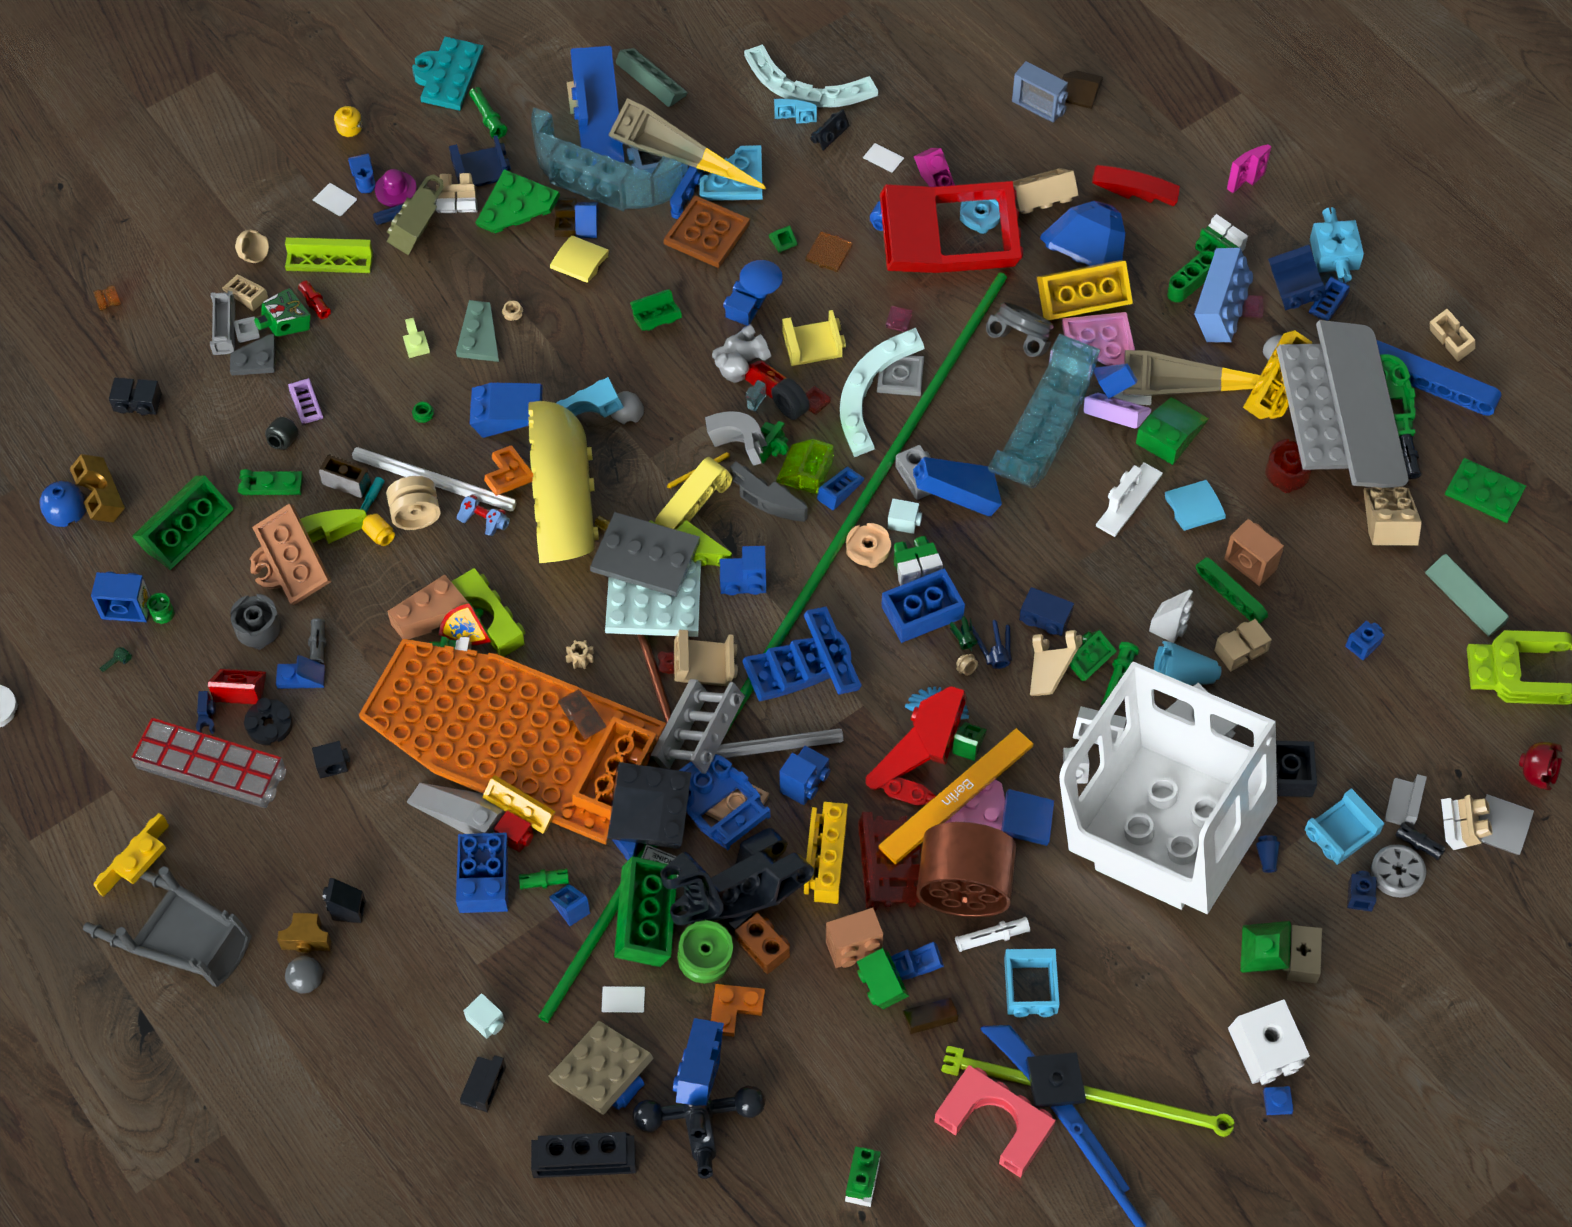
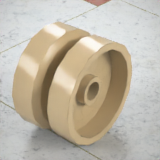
M423 476L401 478L392 483L386 491L392 523L397 528L404 530L425 528L437 521L441 514L435 484L429 478Z

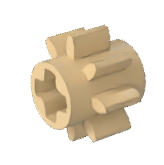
M574 640L571 647H566L568 654L566 655L567 663L572 662L574 669L577 667L586 669L589 662H594L592 656L594 654L593 646L587 647L586 640L583 642Z

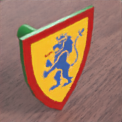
M471 602L453 608L445 615L441 622L439 635L447 637L449 640H460V637H469L472 646L492 641L480 620L484 614L483 610L480 608L474 609Z

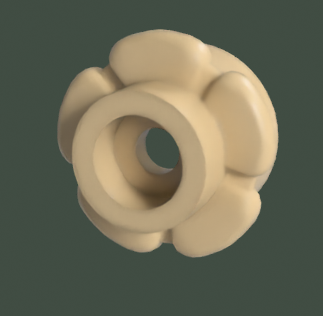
M517 301L505 303L502 309L505 319L512 321L522 317L523 307Z
M973 654L960 656L956 663L957 671L966 676L971 675L978 666L975 656Z

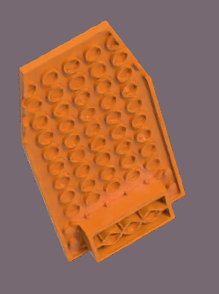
M402 639L359 713L361 720L434 774L482 794L485 793L490 779L496 775L556 811L551 820L552 823L605 845L609 840L607 839L616 770L619 762L647 766L651 758L650 755L666 726V723L498 654H480L475 650L468 649L467 651L456 650L451 646L438 647L433 646L432 643Z

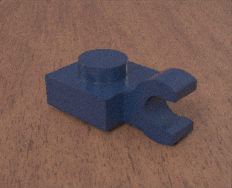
M208 691L198 692V721L196 729L202 733V728L209 726L211 734H214L216 727L211 717L212 714H215L216 705L215 700H211Z

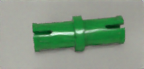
M542 869L536 873L519 874L520 889L535 887L546 889L548 888L547 886L569 884L568 869L553 871Z

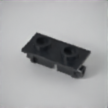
M844 109L839 113H833L823 124L824 127H819L811 134L810 140L815 144L820 143L822 150H825L850 126Z

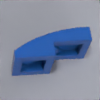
M934 942L913 951L906 949L891 956L902 980L917 977L944 967L938 946Z

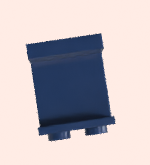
M497 135L493 136L495 147L460 155L457 144L449 146L451 161L458 184H460V174L471 173L473 184L478 187L498 182L504 169L507 171L511 170L509 159H504V155H506L504 143L499 142Z
M1310 244L1268 259L1285 311L1327 297Z

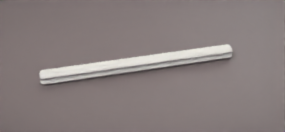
M356 447L352 453L353 459L405 477L423 476L431 479L435 487L465 497L475 495L480 502L504 510L514 511L517 504L514 498L501 494L496 496L492 491Z

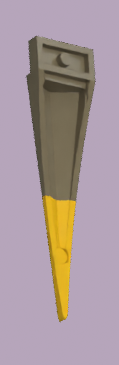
M628 98L609 133L611 138L631 148L766 189L762 183L718 156L647 107Z
M1125 350L1124 364L1128 363L1138 381L1136 384L1125 389L1123 395L1156 396L1253 389L1260 375L1150 351Z

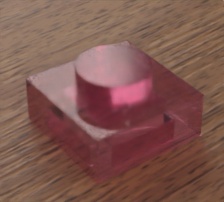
M1248 295L1247 299L1244 300L1241 317L1262 318L1263 296Z
M891 306L886 321V328L906 332L912 317V310Z

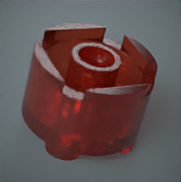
M1290 439L1281 440L1272 447L1265 470L1268 480L1284 493H1290L1304 487L1308 483L1312 470H1303L1297 442L1289 441Z

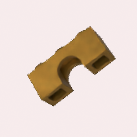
M81 454L70 467V471L76 485L84 486L92 491L84 501L91 520L114 522L125 507L103 457Z

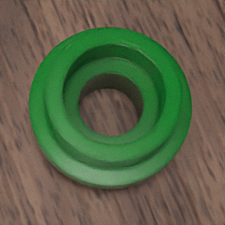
M418 402L412 410V416L415 421L425 423L434 417V409L427 402Z

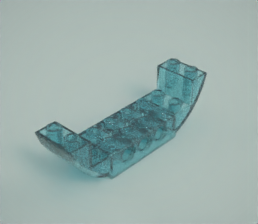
M537 108L532 110L531 123L536 158L539 166L550 178V183L624 211L625 209L653 207L669 201L683 179L682 163L675 159L663 156L651 174L645 170L632 167L627 163L592 152L590 149L558 139L554 134L552 114Z
M1059 334L1050 352L1049 366L1003 452L996 451L988 466L990 472L1030 488H1035L1042 478L1044 479L1078 414L1090 384L1100 349Z

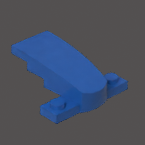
M827 606L807 610L804 614L813 638L792 640L790 645L768 648L766 653L748 656L743 659V665L759 702L808 688L829 678L832 679L838 695L858 691L862 685L851 663L849 645L842 634L837 631Z

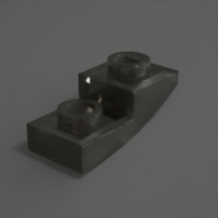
M579 689L558 701L569 721H574L584 740L606 728L605 723L595 708Z

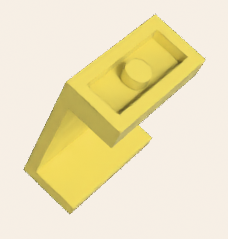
M833 310L829 311V321L793 327L791 318L782 319V332L791 366L842 357V348H846L844 335L839 333L841 331L839 318H835Z

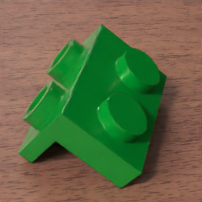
M670 289L630 303L634 321L642 331L653 330L656 326L665 323L670 324L682 318L681 310L674 302Z

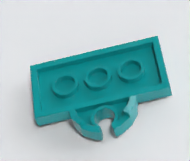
M444 37L439 51H427L418 55L415 58L416 65H412L415 82L425 86L421 94V102L460 111L483 54V45ZM419 65H427L424 68L418 67Z

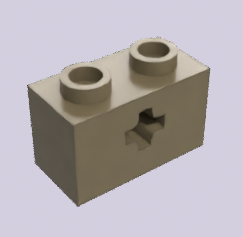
M1292 925L1289 969H1283V971H1287V980L1317 984L1321 975L1322 928Z

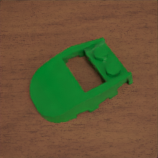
M1381 354L1380 358L1390 400L1402 399L1404 414H1394L1398 435L1400 437L1404 434H1411L1413 437L1415 434V429H1413L1415 390L1412 388L1409 380L1408 368L1398 357Z

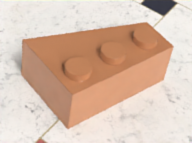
M444 574L387 612L392 627L401 638L411 639L431 633L433 629L439 628L449 611L461 604L468 603V601Z

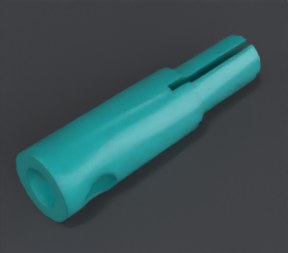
M375 478L360 510H365L367 513L385 482L382 478Z

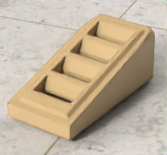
M238 274L222 287L226 293L232 291L234 298L253 312L268 299L266 289Z

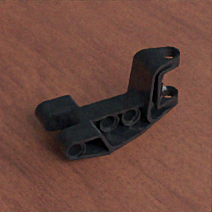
M767 828L741 842L735 865L712 878L687 852H683L662 869L660 875L662 883L667 889L684 887V895L670 907V913L675 924L686 925L705 920L714 921L735 918L778 905L813 877L814 868L799 853H791L775 862L774 860L786 851L788 843L773 828ZM671 875H678L674 879H667ZM681 911H686V912H687L686 914H683V915H676L678 912H681Z

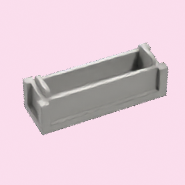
M228 291V293H211L213 319L210 347L213 355L230 354L235 351V326L233 322L235 321V298L232 291Z

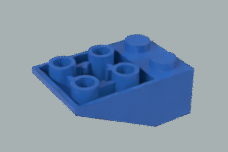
M507 833L458 834L456 903L459 913L507 912L509 890Z

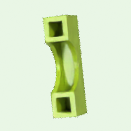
M473 568L451 581L468 602H471L473 608L484 609L494 617L487 632L492 639L491 645L500 656L505 657L525 645L523 636L525 631L519 622H514L512 612L507 606H502L500 596L496 590L491 591L488 587L489 582L484 574L479 575L477 570Z

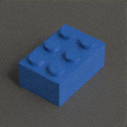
M944 568L883 592L881 607L900 642L903 643L948 625L950 622L962 619L965 603Z

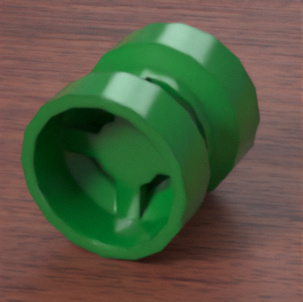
M155 593L148 598L147 607L156 623L164 624L173 619L175 615L174 608L165 593Z

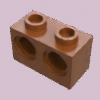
M759 913L735 930L736 941L767 975L790 957V943L783 935L779 936L774 931L771 921L766 917L763 919ZM753 931L762 932V934L757 937L751 935ZM770 948H775L778 950V952L775 954H769L767 950Z

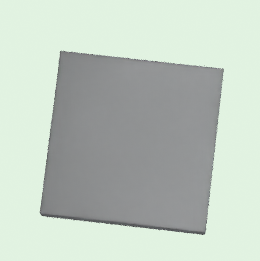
M908 355L895 361L882 372L879 371L877 393L921 396L924 356Z

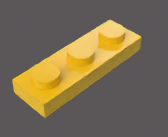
M496 775L490 779L482 797L505 812L508 810L531 823L532 828L542 834L547 831L556 812Z

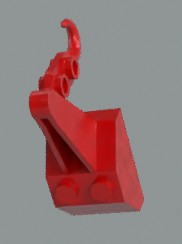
M950 686L921 701L919 708L915 707L912 713L911 720L914 727L867 775V786L872 790L882 788L890 798L917 806L927 805L937 795H934L922 784L900 777L931 759L934 762L946 765L967 701L965 691Z

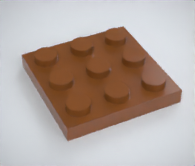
M695 195L665 236L664 244L720 268L750 225V219Z

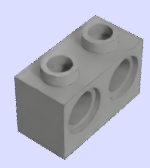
M920 445L896 455V469L916 500L931 494L918 489L913 476V469L917 465L913 463H919L923 457L931 458L927 451L924 452Z

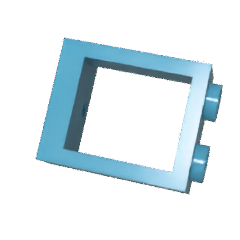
M1006 949L1004 963L1007 1014L1014 1015L1015 1017H1026L1029 1014L1050 1017L1057 1014L1059 1009L1056 949ZM1012 968H1048L1050 1001L1014 1002Z

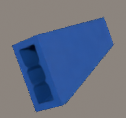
M923 457L913 469V476L918 489L986 516H992L1002 505L993 467Z

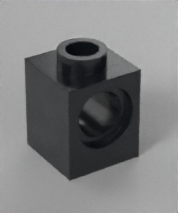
M340 741L312 748L320 779L348 772L346 765L347 762H350L347 748L342 749Z

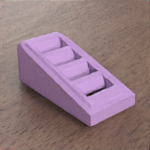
M310 379L288 384L302 425L323 419ZM308 390V393L299 396L296 394ZM311 398V400L299 403V400ZM310 404H313V406H314V407H310V408H307V409H304V410H302V408H301V407H304V406H307V405H310ZM316 411L317 413L312 416L304 417V414L309 412Z

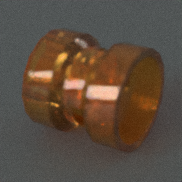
M114 284L107 286L104 290L97 289L93 291L100 311L106 310L111 305H121Z

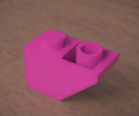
M930 148L914 156L920 175L930 187L955 185L941 148Z

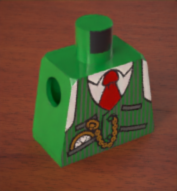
M288 288L265 300L262 303L261 316L256 317L254 321L259 330L269 327L274 335L279 337L309 330L310 313L292 290Z

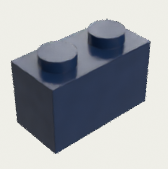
M1031 587L1021 607L1019 620L1028 626L1044 629L1049 634L1062 636L1072 616L1074 603Z

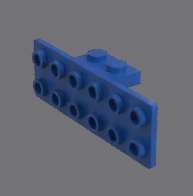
M611 46L572 48L570 53L574 87L571 88L572 100H576L574 119L578 120L583 167L623 165L625 162L623 144L609 136L619 115Z

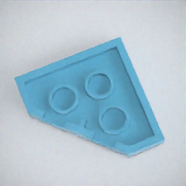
M761 145L740 146L735 150V154L728 159L725 158L726 161L762 183ZM714 173L705 174L700 178V197L707 201L762 200L761 188Z

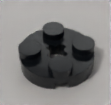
M267 698L259 699L247 711L244 720V726L249 737L261 745H271L270 742L284 740L291 732L293 726L292 716L288 707L278 700H269ZM272 718L274 723L264 726V720Z

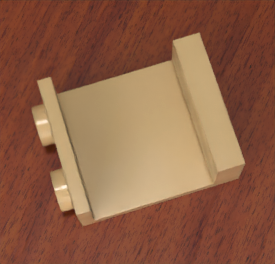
M679 629L674 639V681L688 683L690 679H696L701 684L728 686L733 678L737 677L738 666L734 664V658L737 654V644H734V636L729 634L725 643L688 640V630Z

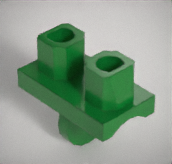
M778 421L776 425L765 422L761 428L767 442V446L762 447L763 453L760 454L762 464L766 462L771 454L776 457L778 454L786 455L789 451V447L786 444L788 439L782 430L785 425L781 421Z

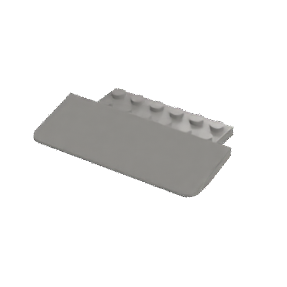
M1319 320L1316 326L1320 344H1280L1276 349L1303 470L1349 468L1352 486L1377 488L1405 486L1408 482L1407 469L1373 330L1366 325Z

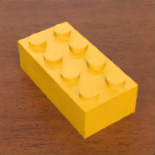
M1118 260L1037 277L1043 317L1047 320L1133 304L1126 261Z

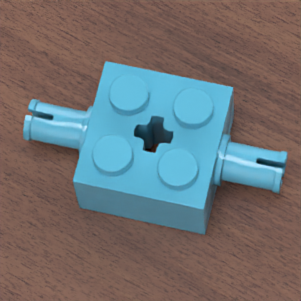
M1331 207L1332 213L1330 214L1329 208H1326L1322 212L1325 222L1314 223L1310 235L1315 264L1318 272L1336 271L1338 280L1343 282L1342 277H1344V282L1347 283L1352 279L1350 270L1360 269L1364 255L1356 220L1338 221L1336 209Z

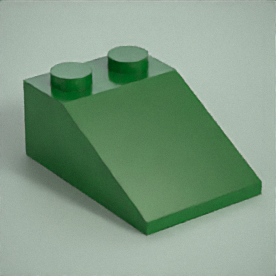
M1171 397L1154 410L1139 427L1136 444L1174 465L1208 422L1209 418Z

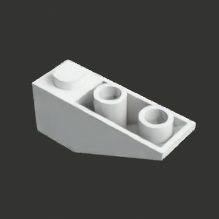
M1185 591L1162 602L1152 618L1149 632L1172 643L1176 641L1178 636L1182 637L1188 625L1186 623L1191 614L1189 611L1194 603L1191 600L1193 591Z

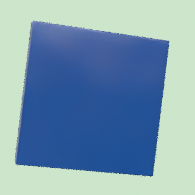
M1008 789L1005 797L1001 831L1013 838L1047 846L1050 841L1054 800Z

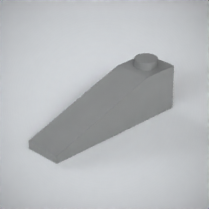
M419 783L407 800V803L465 834L494 833L495 826L505 814L504 810L482 798L484 795L482 793Z

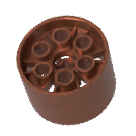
M948 822L929 828L924 833L917 885L918 899L936 911L956 916L989 917L1003 913L1009 908L1011 902L1016 856L1015 841L1011 836L999 829L977 823Z

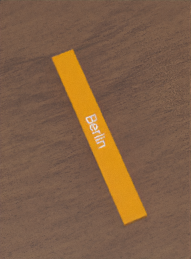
M1017 728L885 839L879 845V850L896 865L923 842L924 833L929 828L945 823L1027 753L1033 747V743Z

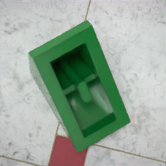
M964 722L954 736L952 754L975 761L987 729Z

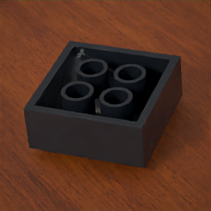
M619 762L616 770L607 839L679 849L683 840L691 772Z

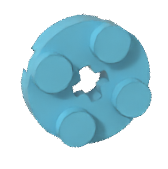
M992 199L962 202L960 221L972 230H977V232L982 234L987 233L989 229L996 227L1000 222L998 201ZM977 210H978V211L984 210L985 212H984V214H978V213H977Z

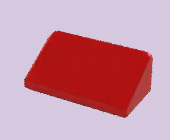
M762 360L750 364L749 371L745 374L746 381L772 399V388L786 379L785 376Z

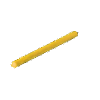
M726 452L713 460L719 463L729 458L730 453ZM695 469L668 483L667 488H672L687 480Z

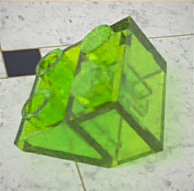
M815 439L792 444L776 482L818 495L819 487L823 485L833 462L834 445Z

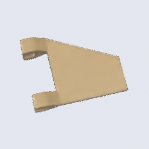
M1076 630L1066 631L1067 648L1048 650L1049 640H1043L1042 634L1033 635L1034 662L1030 690L1031 696L1054 693L1074 655L1082 645V636L1076 635Z

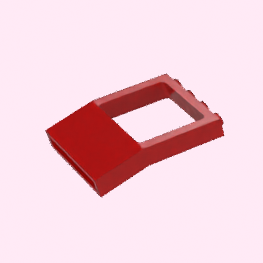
M1013 181L940 187L886 184L880 193L887 271L942 273L1015 267L1023 257V247L1020 246L1021 229L1018 227L1019 211L1015 204L1017 193L1013 187ZM992 199L998 201L1004 251L942 255L936 204Z

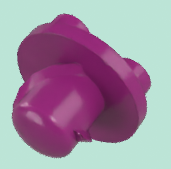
M398 169L386 171L375 185L376 198L380 203L389 207L403 204L407 197L412 199L417 191L416 182L413 177Z

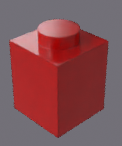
M508 810L494 828V833H507V846L518 852H521L524 846L527 847L534 836L531 823Z

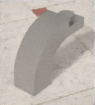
M735 411L721 412L705 417L707 432L714 447L734 441L743 442L753 466L761 463L760 454L763 453L762 447L767 446V442L754 418L745 413Z

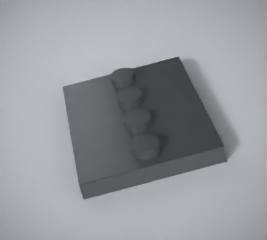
M614 512L591 563L590 571L677 597L699 546L700 537Z

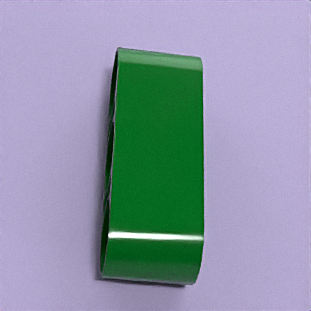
M1202 251L1170 278L1167 297L1171 301L1182 302L1205 283L1214 252Z

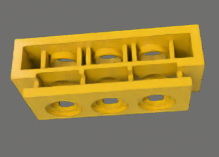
M1294 330L1284 333L1276 348L1280 344H1312V341ZM1276 348L1243 406L1244 409L1259 419L1282 417L1289 406Z
M824 802L822 814H817V808L812 807L806 861L814 868V872L815 867L818 868L819 872L818 878L815 877L814 880L813 874V877L804 884V894H809V889L814 890V902L838 904L848 804ZM819 824H822L823 833H820V836H818ZM817 845L821 848V854L818 855V858H816Z

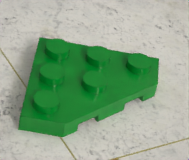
M504 169L475 223L478 227L496 234L503 231L506 227L517 226L531 221V218L542 214L544 216L551 213L560 197V193Z

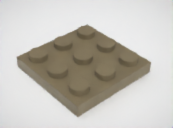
M598 1021L553 1070L549 1077L552 1082L604 1115L654 1058L647 1050Z

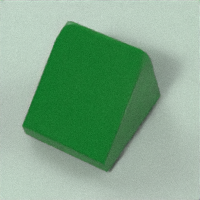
M790 225L768 235L779 253L798 245Z

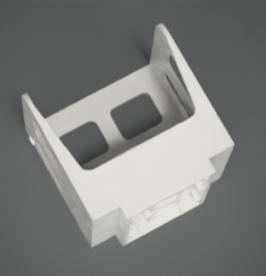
M1132 662L1061 768L1059 778L1069 851L1095 862L1096 871L1182 910L1186 904L1208 914L1277 804L1276 721L1141 664ZM1153 689L1192 705L1195 722L1188 721L1157 707L1154 702ZM1125 698L1127 724L1113 746L1110 722L1113 714ZM1212 714L1250 729L1254 734V747H1249L1217 733L1213 729ZM1098 738L1100 766L1079 797L1076 771Z

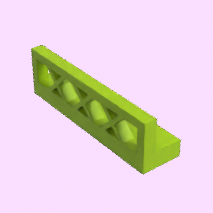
M286 238V271L371 273L373 259L371 240ZM293 257L304 260L300 264H292ZM317 258H323L325 260L320 265L314 264L312 262ZM337 259H344L346 261L342 265H335L333 263ZM359 259H367L366 266H357L355 262Z

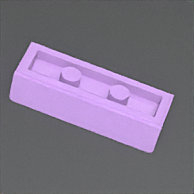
M1095 393L1086 396L1084 399V413L1134 429L1138 428L1151 413V409L1115 397L1108 399L1102 393Z

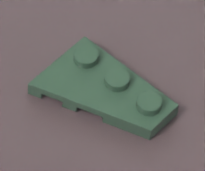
M469 300L456 350L457 357L499 362L490 302Z

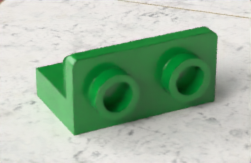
M1100 630L1093 633L1088 631L1082 635V645L1077 650L1069 666L1081 681H1085L1117 650Z

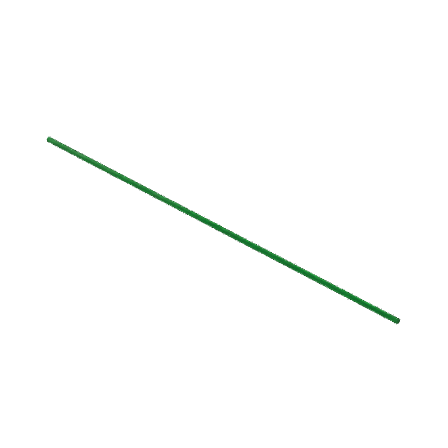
M998 273L763 653H766L768 648L780 647L845 543L848 533L855 527L895 462L896 455L903 449L1006 282L1007 276L1004 273ZM749 677L740 689L745 697L729 729L754 690ZM644 844L641 851L637 855L638 858H642L645 847L648 844ZM620 885L538 1015L542 1021L549 1023L617 913Z

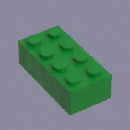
M632 856L622 866L614 958L661 967L671 957L674 922L672 921L670 907L675 903L676 889L664 887L660 875L662 869L668 864ZM671 875L667 879H674L677 875Z

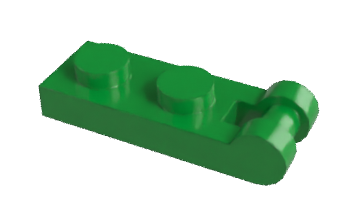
M248 469L240 471L239 479L241 483L238 485V493L242 495H301L302 471L253 472ZM250 482H256V485H251Z

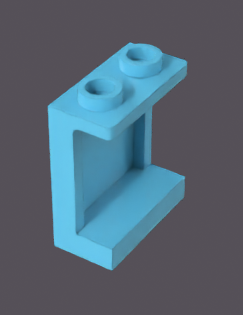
M1351 788L1344 793L1340 802L1318 818L1308 820L1305 831L1308 838L1322 848L1324 855L1338 865L1379 835L1384 822Z

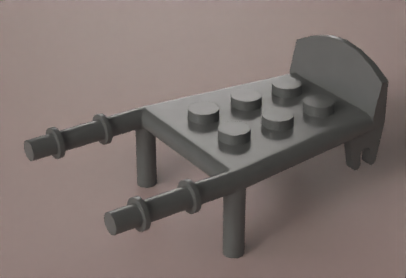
M167 867L160 868L158 874L146 870L140 877L151 882L154 887L158 888L160 886L168 890V892L134 940L124 927L118 928L116 933L113 934L103 929L100 924L94 925L86 922L83 926V930L90 933L92 938L105 940L110 943L111 947H119L130 953L203 975L215 987L222 984L237 968L252 937L236 915L231 914L230 916L226 910L220 911L179 885Z

